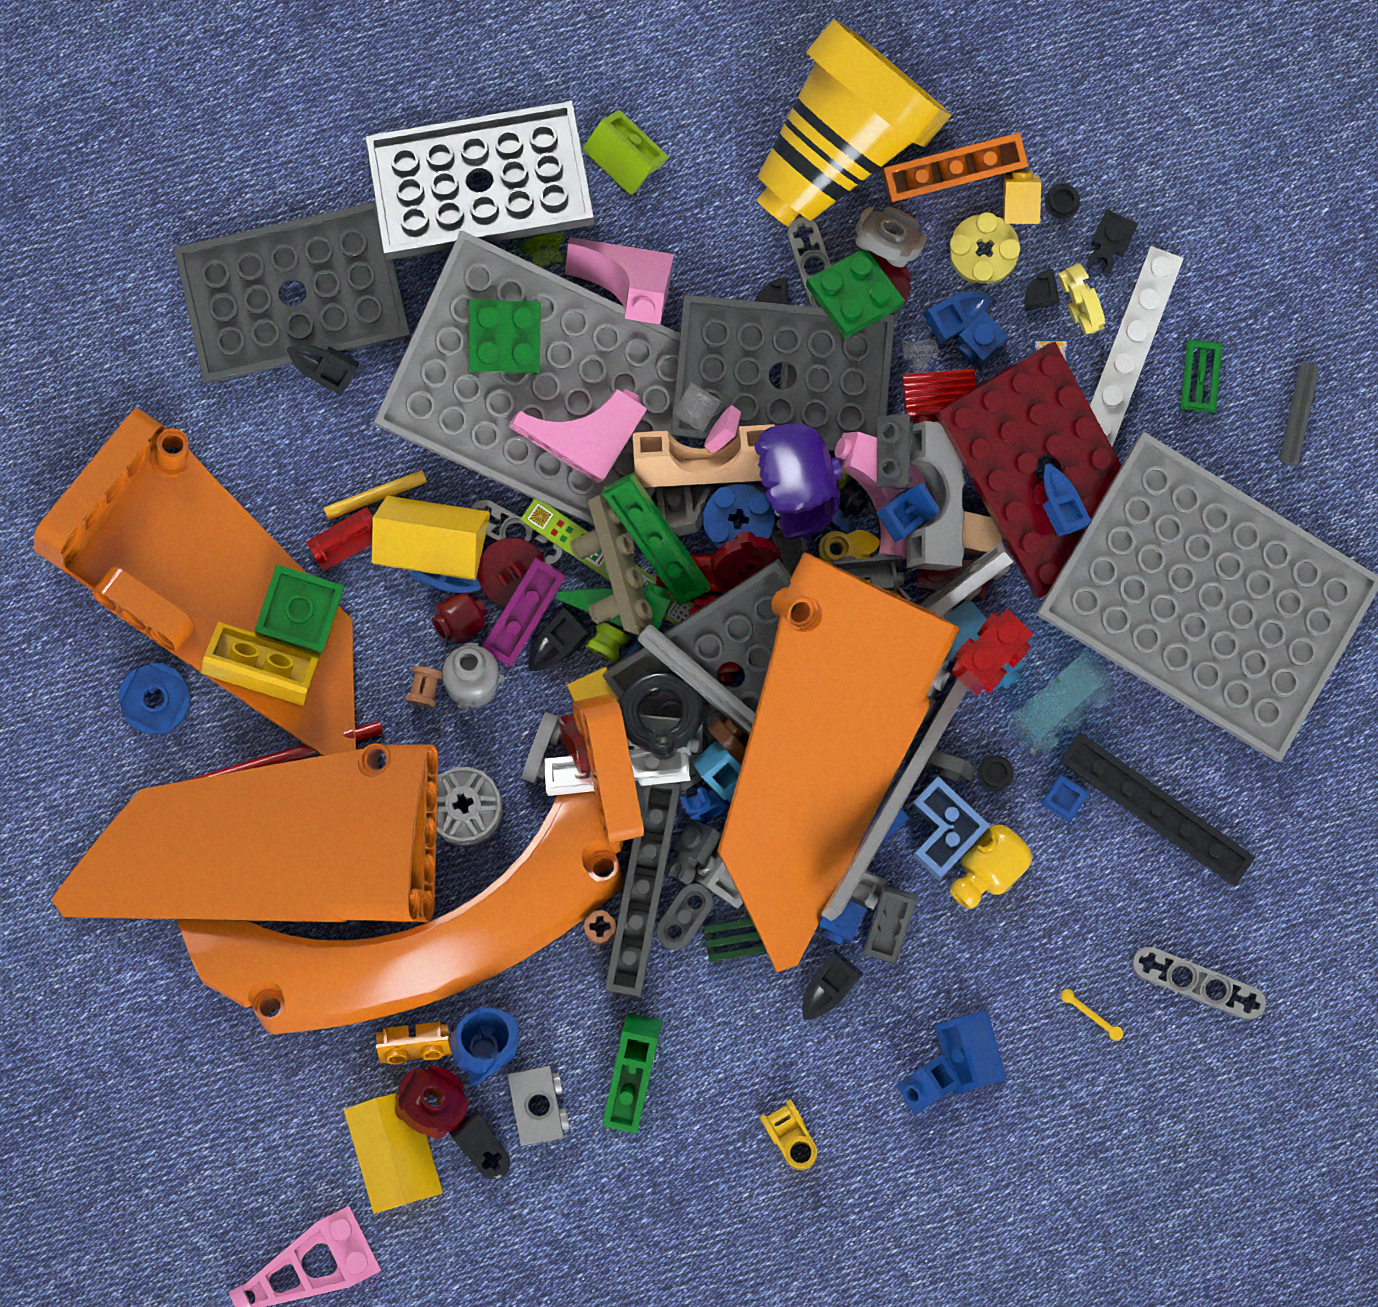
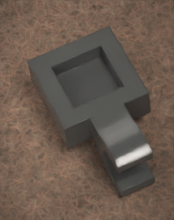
M934 750L920 774H926L932 769H937L939 771L938 776L947 781L958 783L959 778L972 782L976 768L964 759Z

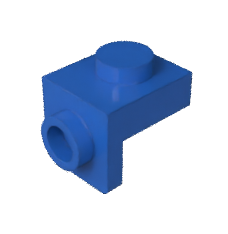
M919 483L899 492L880 508L876 514L894 542H897L908 536L924 521L938 515L940 509L923 483Z

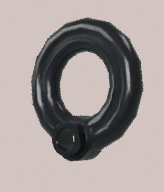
M654 671L639 676L627 686L619 702L626 737L632 744L647 752H651L659 760L672 758L678 749L694 738L702 724L704 707L699 692L675 672ZM668 692L680 701L682 707L681 719L671 730L661 728L652 731L641 722L639 715L640 705L650 694ZM662 737L669 740V743L664 747L656 744L657 740Z

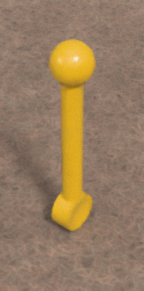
M1064 989L1061 992L1060 997L1063 1002L1072 1003L1108 1032L1110 1039L1118 1041L1123 1037V1030L1120 1027L1111 1026L1079 1001L1071 989Z

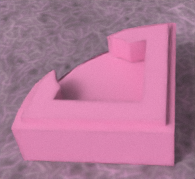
M732 405L728 407L711 429L704 447L715 453L734 438L737 434L741 411Z

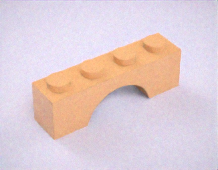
M775 424L739 426L736 436L715 453H712L707 448L699 449L682 445L671 436L669 431L632 433L634 474L643 487L763 481L759 476L761 469L758 467L760 455L756 453L754 444L759 441L760 434L765 432L766 429L775 426Z

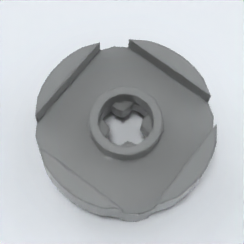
M875 206L868 207L862 212L856 225L858 236L855 242L858 247L886 258L891 265L896 267H904L907 261L915 260L920 256L927 237L925 233L922 236L918 231L920 224L912 216L885 206L883 212L873 211Z

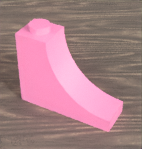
M570 237L565 275L591 281L609 290L623 304L626 314L625 319L660 324L670 287L674 254Z
M617 389L611 393L599 409L586 417L573 421L552 422L537 419L519 411L515 414L508 427L598 484L605 479L647 408L640 404L642 399L635 393L624 389L623 392Z
M861 432L843 433L842 438L839 439L836 445L835 457L839 458L842 471L852 476L866 490L876 511H878L899 492L906 489L877 487L876 437ZM910 464L909 477H912V482H909L908 488L919 483L925 485L926 479L923 474ZM879 518L881 534L879 554L885 553L890 556L902 555L903 559H907V536L902 540L894 542Z

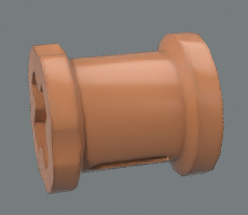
M413 666L411 672L414 673L411 691L410 694L405 696L404 701L418 706L435 708L437 702L434 701L438 680L443 678L442 672L427 667Z
M594 911L586 918L584 930L587 938L592 943L597 945L608 944L615 937L616 922L608 912ZM600 918L604 919L605 925H611L610 930L604 931V937H597L596 931L590 930V927L596 925L597 919Z

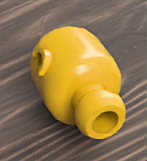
M1004 825L990 826L962 856L961 864L967 874L952 882L950 894L966 909H973L978 906L981 896L985 891L994 895L1005 893L1030 867L1033 859L1030 848L1010 828Z

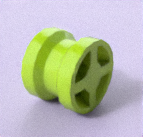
M598 623L596 626L597 633L593 639L588 641L586 648L611 662L617 663L620 658L619 650L621 646L628 643L630 637L607 623Z

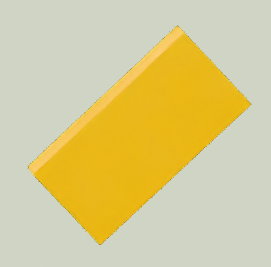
M386 496L373 516L372 563L476 580L490 512Z
M218 622L202 661L201 674L304 706L320 654Z
M396 1093L374 1098L344 1109L374 1214L443 1193L427 1135L413 1130L396 1116L394 1110L396 1106Z

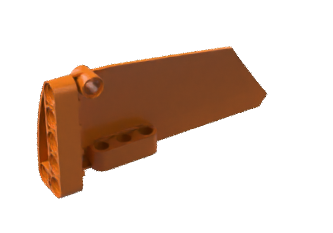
M135 408L40 522L34 534V552L90 589L94 598L105 608L201 673L202 661L218 622L255 633L254 630L276 564L303 573L306 572L188 449L189 441L182 431L172 428L167 429L163 424L141 409ZM171 446L178 448L180 452L170 454L164 449ZM340 606L338 607L324 652L320 654L304 706L206 676L321 756L356 750L352 618ZM352 728L355 738L344 737V732Z
M806 552L803 553L790 579V586L777 591L771 602L772 611L779 618L774 647L717 850L776 972L799 964L823 917L821 913L850 864L929 708V696L927 693L960 630L958 626L934 612ZM795 604H797V605H796V608L794 609V611L791 612L793 606H794Z
M374 743L359 750L140 789L91 846L51 900L63 917L291 922H346V920L430 922L435 906L438 798L437 749L433 744ZM384 752L387 760L385 766L380 769L378 758Z

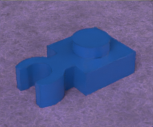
M704 787L698 788V794L693 797L687 798L684 796L681 798L690 818L703 824L728 811L731 804L728 800L724 801L714 789H706Z

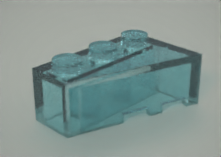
M1086 650L1059 673L1044 689L1037 692L1025 706L1014 712L1005 725L1033 756L1039 751L1046 755L1061 742L1057 737L1059 733L1066 727L1072 732L1087 718L1083 713L1093 703L1099 708L1114 694L1110 688L1116 681Z

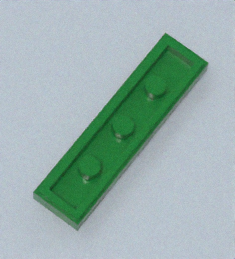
M631 473L604 487L602 495L678 605L681 606L709 592L711 585L635 474Z

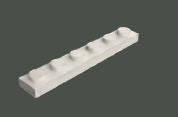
M1153 246L1148 251L1090 404L1111 446L1114 444L1184 259Z

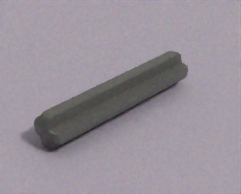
M1302 363L1299 366L1279 458L1280 462L1286 465L1296 466L1300 459L1319 367L1315 364Z

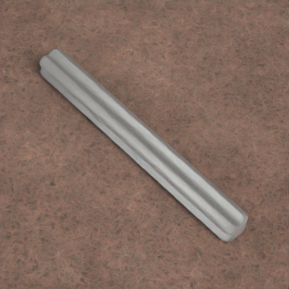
M648 625L639 635L638 641L750 736L755 713L653 625Z

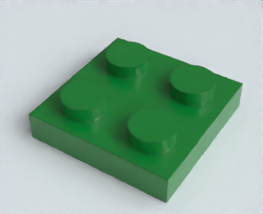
M863 249L811 276L806 281V287L844 339L903 308L905 302L871 254Z
M470 299L468 301L467 372L539 374L541 302Z
M276 564L254 632L323 654L343 595L344 585Z

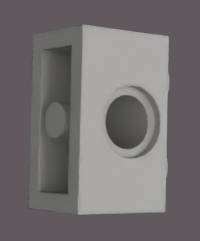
M547 1066L507 1074L521 1146L565 1138L563 1131L569 1130L570 1126L566 1108L559 1109L557 1095L563 1094L559 1072L552 1074L551 1067ZM538 1095L547 1097L550 1102L549 1111L543 1116L533 1115L529 1107L530 1101Z

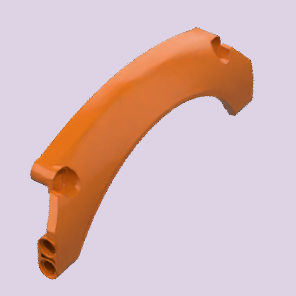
M586 744L572 749L568 756L587 754ZM595 791L557 795L539 832L522 855L501 877L479 895L457 909L431 922L403 932L357 940H316L276 932L248 920L177 919L192 963L203 984L245 1008L252 1006L254 1013L268 1033L278 1035L351 1025L401 1013L462 992L523 961L565 934L622 889L625 880L616 853L622 850L623 841L611 844L606 843L601 828ZM606 870L613 871L607 877H599V875ZM273 1009H280L276 1015L267 1017L268 1013Z

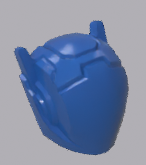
M477 1008L458 1020L457 1025L450 1029L452 1034L449 1042L451 1044V1052L457 1066L469 1074V1086H477L487 1076L492 1075L500 1067L511 1062L517 1053L520 1039L518 1023L513 1016L502 1010Z

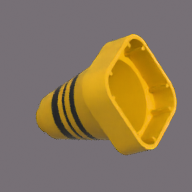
M834 18L806 51L816 62L758 174V178L767 187L756 201L787 227L790 226L799 214L810 221L815 219L911 143L925 148L952 116L938 101L866 40Z

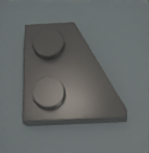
M721 483L661 486L655 488L657 508L676 536L699 531L703 522L705 506L711 496L718 490Z

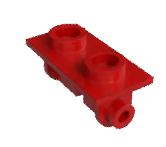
M365 507L306 541L323 573L372 545L373 516L368 508Z

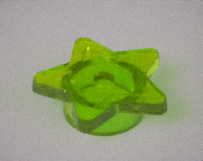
M561 233L534 235L532 240L520 246V250L531 255L533 264L539 267L549 263L562 264L563 258L558 248L564 239V235ZM542 245L547 246L546 251L540 249Z

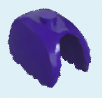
M784 424L766 429L765 432L759 435V441L754 444L756 453L760 455L758 467L761 469L759 476L763 479V486L768 489L765 492L766 499L771 503L776 516L781 518L777 525L784 533V536L787 539L800 537L806 539L815 533H819L823 527L828 526L832 519L836 517L840 505L838 479L844 477L839 458H831L821 434L811 426Z

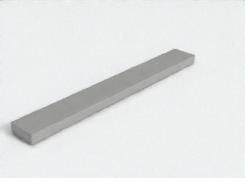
M955 678L950 684L821 913L827 919L835 920L845 909L968 690L959 679Z

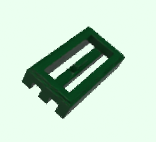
M752 919L703 927L709 963L767 953L763 945L715 954L714 947L760 939L758 932L714 940L712 938V933L753 927Z

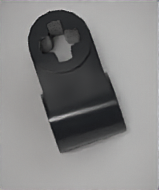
M477 1109L465 1117L455 1130L449 1132L466 1157L470 1158L478 1171L486 1178L499 1179L508 1172L510 1158L496 1139V1134ZM490 1153L495 1157L499 1155L502 1157L498 1161L500 1168L496 1171L491 1167L486 1170L484 1168L488 1163L486 1156Z

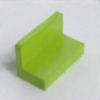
M620 110L601 120L583 146V150L630 195L637 192L648 175L661 168L669 158L659 146Z

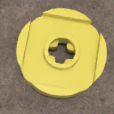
M989 212L974 215L962 221L955 229L950 242V261L953 268L963 279L971 283H987L989 285L1004 280L1014 270L1020 252L1018 236L1013 227L1008 223H1004L1002 218ZM978 242L991 243L993 245L991 248L993 255L989 258L985 254L979 257L976 254L979 248Z
M1078 263L1058 273V279L1065 293L1069 292L1072 303L1067 304L1073 322L1075 324L1079 322L1085 335L1093 334L1105 328L1102 325L1105 323V318L1095 289H1090L1089 285L1083 282L1089 276L1082 265Z

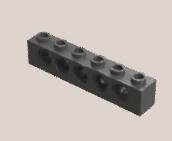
M678 783L645 785L643 788L646 802L645 813L642 818L644 835L633 840L605 986L606 993L637 999L642 997L681 792V784Z

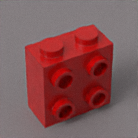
M1008 609L1000 616L994 612L977 632L978 640L975 642L969 638L952 659L956 664L951 673L976 696L983 690L989 694L1006 675L1007 671L1004 668L1008 664L1014 668L1032 647L1028 641L1034 633Z

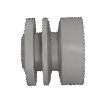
M456 767L438 776L437 834L448 843L460 847L478 846L489 840L499 829L504 815L503 800L494 781L484 772L471 767ZM465 797L468 802H474V804L468 807L469 812L463 814L460 809H454V806L459 805V798Z

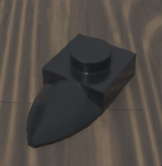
M309 345L287 347V352L292 362L304 375L339 395H342L359 366L358 361L330 346L326 350Z
M564 607L536 639L529 658L528 669L530 671L547 669L556 665L562 659L571 657L593 633L570 607Z
M837 950L830 955L806 989L802 1007L804 1019L816 1018L832 1010L838 1003L844 1000L864 974Z

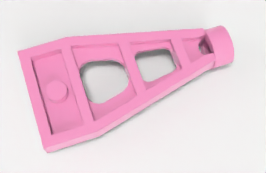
M347 1206L316 1222L246 1284L229 1291V1295L235 1307H267L349 1288L382 1270L351 1207ZM324 1243L328 1245L337 1263V1269L331 1275L312 1278L306 1274L302 1266L303 1256L316 1244ZM287 1264L293 1265L300 1279V1285L282 1293L275 1292L269 1281L271 1275ZM246 1291H252L255 1294V1302L253 1304Z

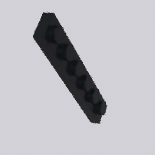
M1081 732L1059 761L1060 764L1232 887L1237 885L1256 858Z

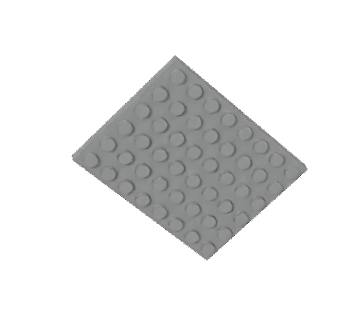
M461 230L373 424L595 527L588 500L598 495L603 496L602 491L604 487L634 473L633 436L631 435L605 479L597 484L515 432L508 425L519 411L545 421L566 422L577 420L594 413L606 402L611 393L617 389L621 392L627 389L638 395L642 399L640 404L647 408L633 433L669 431L671 434L680 333L661 324L625 319L626 314L623 306ZM470 299L541 302L539 374L467 372L468 301ZM644 487L650 498H652L656 487ZM626 529L627 535H628V536L630 537V539L633 541V538L631 537V535L629 534V532H628L627 529Z
M1142 432L1091 518L1092 523L1085 528L1035 615L1274 761L1281 762L1378 591V575L1151 435Z

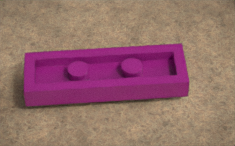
M535 557L482 647L492 653L495 658L512 667L564 581L566 574Z

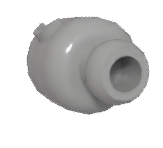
M465 643L464 646L453 650L446 658L442 669L446 692L457 703V707L464 710L481 707L489 703L497 694L500 682L505 680V677L499 673L498 662L494 655L485 648L478 646V643Z

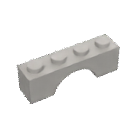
M930 421L917 423L910 429V464L916 467L927 480L931 496L938 505L940 513L924 521L907 536V568L946 571L962 567L964 545L962 543V523L964 521L962 488L964 486V474L962 472V462L941 423Z

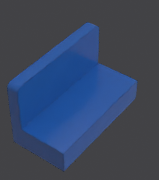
M987 1011L962 1016L934 1025L942 1054L962 1084L953 1090L954 1095L999 1083L1007 1079Z

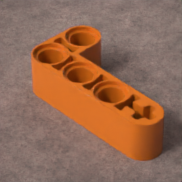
M610 694L574 701L573 714L578 731L585 739L601 828L606 843L611 844L643 836L644 828L623 716L618 701Z

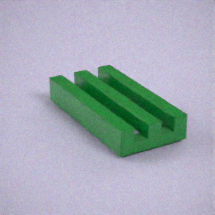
M1189 339L1186 341L1180 411L1193 410L1201 413V411L1208 412L1207 414L1216 413L1223 343ZM1194 348H1197L1200 351L1195 401L1189 402ZM1207 350H1214L1209 403L1206 404L1202 403Z

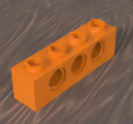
M1019 132L885 167L880 170L888 201L892 203L1029 166Z

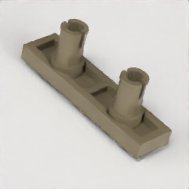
M598 495L588 500L595 530L572 540L570 544L575 557L581 560L602 550L612 585L613 595L589 605V614L596 624H603L620 615L624 631L640 635L648 625H653L651 619L653 612L650 604L646 601L642 588L644 583L643 577L636 567L634 560V545L627 535L625 526L605 497Z

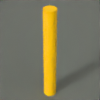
M420 470L323 508L329 521L381 501L386 496H394L427 483L423 470Z

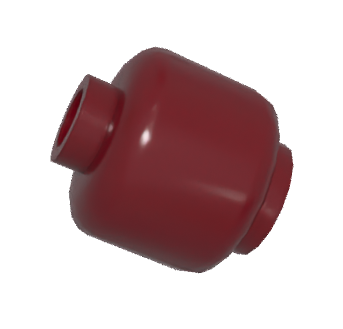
M456 593L435 606V616L432 617V624L443 641L460 644L484 629L485 622L483 616L487 614V611L479 597L475 596L472 598L467 593Z

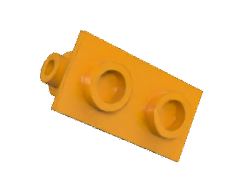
M440 1021L415 1024L416 1037H409L408 1025L383 1028V1032H376V1049L380 1063L399 1065L407 1060L423 1058L424 1060L433 1061L443 1056L452 1055L448 1039V1024L441 1025Z

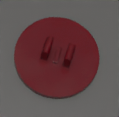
M508 537L492 543L483 552L477 572L482 591L494 603L506 607L534 558L537 557L546 562L543 554L534 544L521 538Z

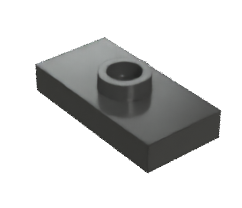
M883 885L862 954L897 964L918 895Z

